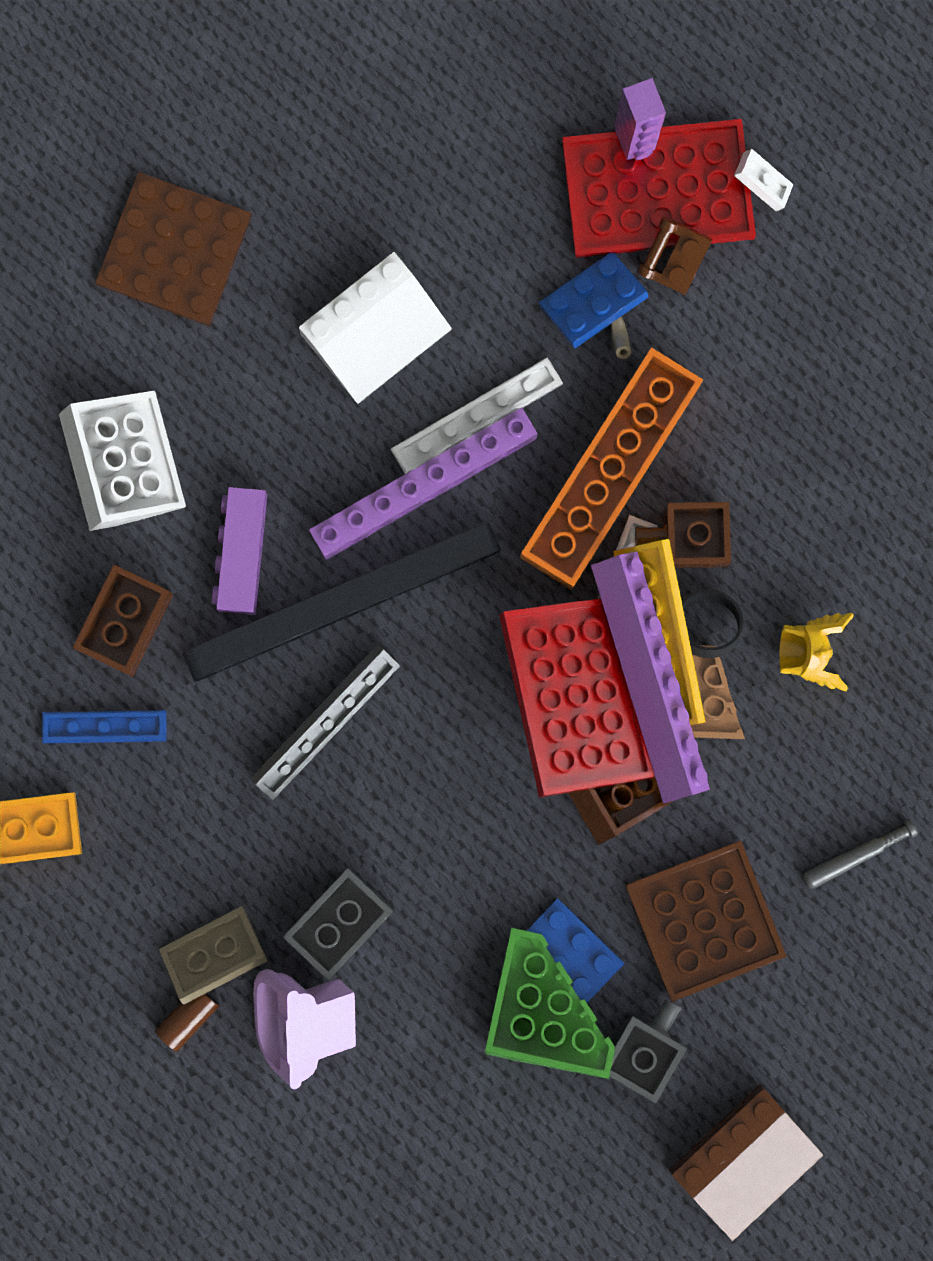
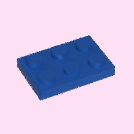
M613 252L607 254L541 300L539 305L575 349L649 296L647 290Z
M558 898L526 930L544 936L549 944L546 947L556 963L560 961L573 981L570 984L579 999H584L586 1003L625 964Z

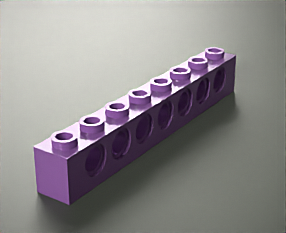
M520 408L314 526L309 531L324 558L328 560L535 441L538 433L523 408Z

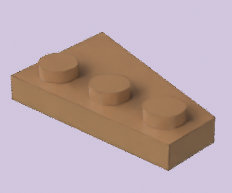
M700 645V646H703V647H717V646H710V645ZM692 654L706 721L691 725L694 738L744 740V734L738 721L737 711L731 698L720 657L701 658Z

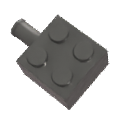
M664 999L652 1023L648 1022V1024L629 1014L613 1042L615 1051L610 1077L656 1104L687 1050L684 1045L670 1038L668 1033L682 1008Z

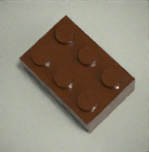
M113 565L73 649L134 677L173 598V594L148 580Z

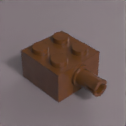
M729 502L667 503L664 508L665 524H663V527H635L636 546L669 539L675 568L728 567L731 564Z

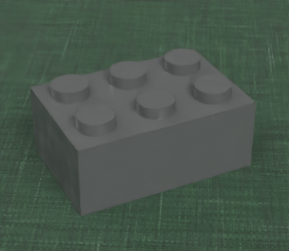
M347 868L283 938L329 981L394 910L350 868Z

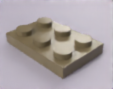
M242 906L159 949L177 995L183 1004L267 962L248 915Z

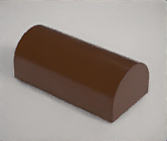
M208 993L186 1004L181 1002L156 1028L155 1033L168 1047L178 1052L219 1008L220 1004Z

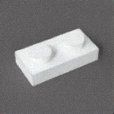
M753 149L743 153L734 176L775 211L783 209L793 184Z

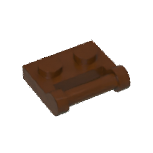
M662 217L656 239L645 262L640 263L637 273L686 295L712 242V238L670 218ZM671 233H675L680 237L662 272L655 267Z

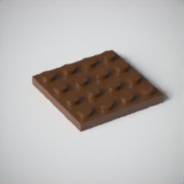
M138 172L95 284L210 327L250 223L252 213Z
M741 840L625 885L671 1002L787 957Z

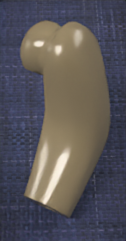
M621 316L610 324L611 345L618 358L626 359L631 355V347L627 329Z

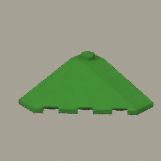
M511 928L485 1053L514 1061L609 1079L615 1046L609 1037L605 1039L595 1023L597 1021L596 1016L584 999L580 1000L570 985L573 981L560 961L556 963L546 948L549 944L544 936L534 932Z

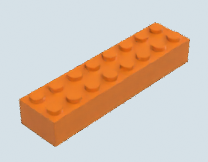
M651 347L525 546L520 559L572 590L699 389L703 379Z

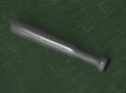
M908 819L897 830H893L880 838L875 837L860 846L819 864L803 874L805 884L808 888L814 889L884 852V849L907 837H916L918 835L916 826L912 820Z

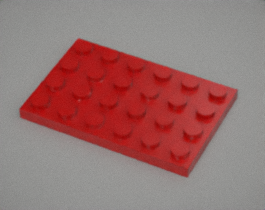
M742 119L662 127L656 148L652 151L653 154L641 160H636L635 157L629 160L626 159L616 132L562 137L575 258L607 255L613 252L617 254L650 250L660 230L659 223L662 217L670 218L712 238L711 244L755 239L756 232L751 191L734 176L742 155L746 151ZM671 233L664 249L675 248L680 236Z
M601 598L504 611L499 614L539 797L655 777Z

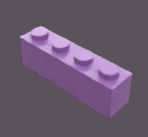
M653 78L623 88L614 129L627 160L634 157L636 160L647 158L653 154L652 151L655 150L666 111Z
M229 487L228 495H223L221 513H226L225 525H220L218 543L223 544L222 556L217 555L215 573L220 574L219 586L213 587L212 604H217L219 612L256 615L268 496L265 490Z

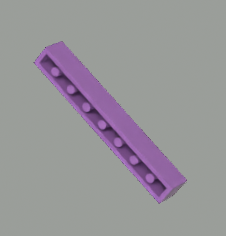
M638 552L617 555L591 565L663 803L710 790L707 773L702 765L698 744L694 739L689 722V714L683 703L680 685L672 667L671 655L665 644L662 626L654 608L652 593L648 588L643 572L644 567L639 559Z

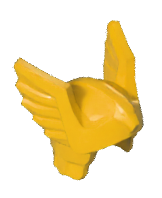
M853 613L825 615L822 618L808 621L806 625H783L779 654L780 673L799 675L804 680L816 682L820 686L825 685L830 689L837 688L847 691L848 687L839 675L823 671L833 655V649L827 635L842 632L853 618Z

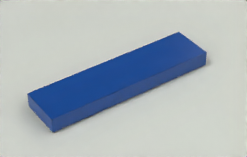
M166 710L42 712V743L167 742Z

